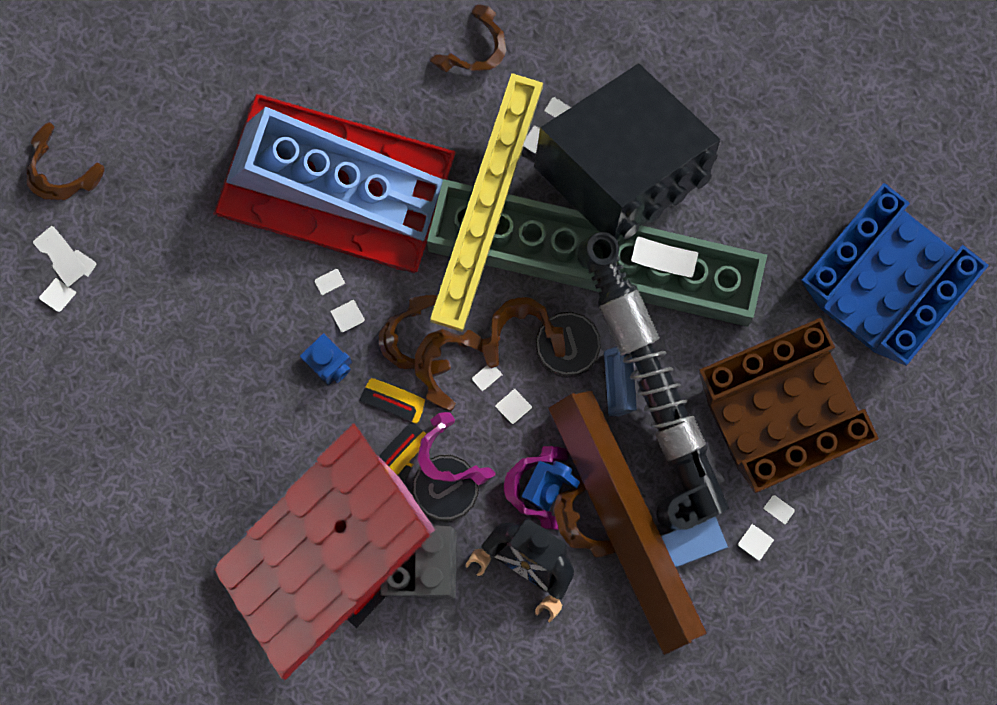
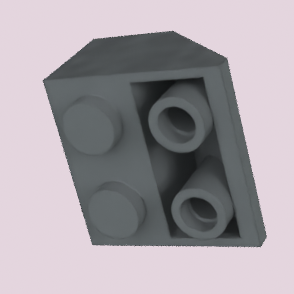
M433 526L435 531L431 533V536L381 585V595L421 599H456L457 531L451 526Z

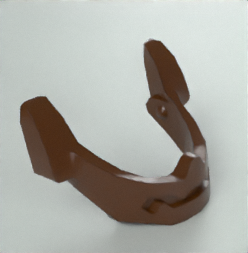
M475 5L471 13L492 34L495 43L492 55L484 62L475 61L473 64H469L451 53L448 56L436 54L430 59L436 67L445 72H448L454 66L472 71H485L495 68L502 62L506 53L504 32L493 22L496 13L489 6Z
M51 122L42 126L31 140L35 153L27 167V186L37 196L46 200H66L81 188L87 191L96 188L105 169L100 163H95L77 180L62 185L50 184L44 174L37 173L36 163L48 151L49 146L47 144L54 131V125Z
M423 295L411 298L408 310L391 317L380 330L379 346L385 358L398 368L415 369V359L402 354L397 348L398 335L394 332L397 324L404 318L421 315V310L434 306L437 295ZM447 359L433 360L431 363L433 377L451 369Z
M521 297L508 300L492 316L491 336L482 340L486 364L489 368L499 365L498 346L501 330L512 317L525 319L529 314L536 316L545 326L544 331L547 338L551 340L556 357L565 356L564 329L562 327H554L548 317L546 308L532 298Z
M441 329L429 333L423 339L415 354V374L428 387L426 396L428 401L446 411L454 409L456 402L439 388L432 376V360L441 356L440 347L447 342H457L459 346L464 348L469 346L483 353V339L471 330H467L463 335H457Z
M576 476L575 478L580 481L578 487H573L568 491L558 494L555 502L554 513L560 535L571 548L590 549L595 558L616 553L610 540H593L587 538L578 530L576 523L580 519V515L573 511L572 503L577 495L585 493L586 488L581 477Z

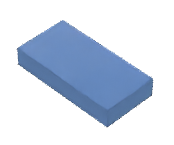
M617 346L604 351L609 416H622L637 411L635 379L630 378V375L634 372L633 362H623V359L630 353L619 355L620 352H618Z
M716 516L692 528L676 530L661 536L676 568L728 548Z

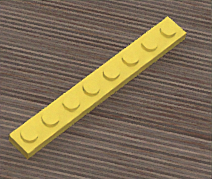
M511 73L430 318L432 323L461 332L464 330L537 107L543 82Z

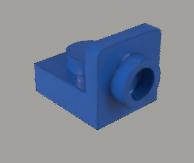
M324 333L300 355V358L328 386L333 381L339 383L351 370L348 367L352 363L350 356L345 352L343 353Z
M539 461L521 497L537 509L549 511L553 502L557 499L563 483L577 488L580 481L571 475L572 469L560 462L554 461L553 465Z

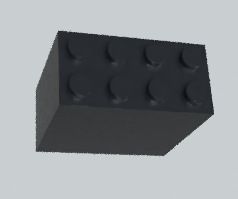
M638 63L540 127L534 168L599 232L609 233L619 242L623 238H631L644 223L655 221L660 217L664 209L672 204L674 206L678 205L690 191L695 188L701 189L709 182L712 177L713 163L718 157L716 153L721 139Z

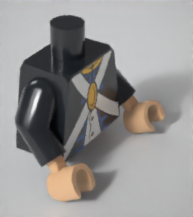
M525 519L520 524L501 523L497 525L481 545L482 549H475L472 552L466 567L468 568L471 562L479 563L481 568L477 576H481L491 561L490 555L494 556L495 559L550 594L537 606L535 612L536 615H539L544 608L548 609L551 614L548 622H551L561 611L562 604L559 599L564 598L574 576V568L567 557L566 543L530 519Z

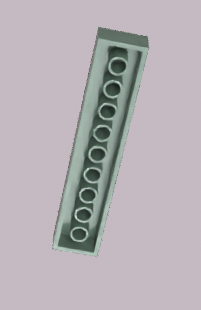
M443 179L427 239L428 252L451 257L474 186ZM508 194L485 265L601 292L600 288H595V285L598 284L597 280L592 281L591 277L595 276L594 273L589 274L588 270L580 264L577 257L580 243L590 236L599 233V231L578 210ZM640 226L631 238H623L618 242L620 261L617 264L623 265L624 268L620 269V271L627 274V276L623 277L624 280H629L631 284L637 286L644 303L748 327L754 318L767 259L766 254L646 226ZM637 237L697 252L698 257L693 276L677 275L632 262L631 258ZM594 244L593 253L596 257L602 259V248Z

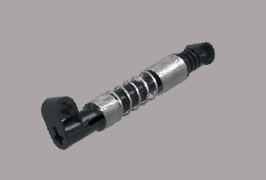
M599 232L580 243L577 250L578 261L588 270L589 274L594 273L595 275L591 279L592 281L597 280L598 284L595 285V288L601 289V292L598 293L599 300L597 303L600 306L601 312H603V318L607 321V327H609L611 336L615 340L617 349H619V355L630 353L623 359V362H634L637 370L630 375V378L642 379L637 382L640 388L637 394L643 395L647 404L644 410L650 412L654 420L651 426L658 429L655 435L658 442H660V448L664 451L663 454H665L664 457H666L668 464L675 467L684 490L660 502L657 507V519L661 526L667 530L689 529L727 511L729 506L706 456L708 448L706 442H704L705 439L701 436V430H699L698 424L694 420L695 417L689 416L684 406L688 400H682L677 390L681 384L674 383L670 374L673 371L672 367L662 369L659 363V359L664 357L666 352L655 353L652 347V343L660 338L656 333L654 324H652V318H649V312H647L637 286L631 284L629 280H624L623 277L627 276V274L620 271L624 267L622 264H617L620 261L618 256L619 244L611 234ZM594 244L602 248V259H599L593 253ZM692 506L693 512L680 513L678 519L675 517L679 507Z

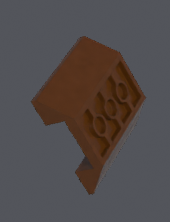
M818 318L699 369V375L710 411L737 469L755 493L879 440L865 408L858 411L831 355L835 346L822 318Z

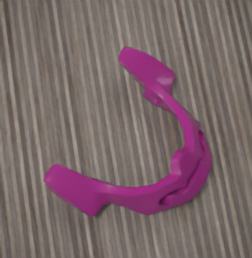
M449 412L438 413L430 419L433 429L421 439L418 454L419 465L428 477L445 482L471 478L477 485H481L496 475L491 468H478L477 465L456 475L449 471H439L430 460L429 451L436 437L454 424L455 419Z
M543 446L540 456L521 459L507 472L504 480L506 499L520 513L538 518L541 522V527L547 530H559L556 517L552 516L550 511H535L525 505L519 497L521 491L519 480L525 471L536 466L539 461L545 463L566 461L569 452L557 446Z

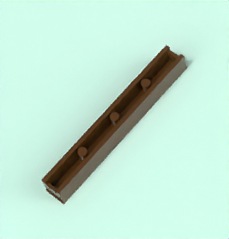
M593 392L572 393L550 406L548 409L663 654L666 655L707 634Z

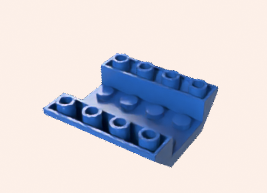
M883 183L801 282L819 308L873 352L906 366L989 265L964 245L957 251L947 245L904 211L910 203L887 184Z

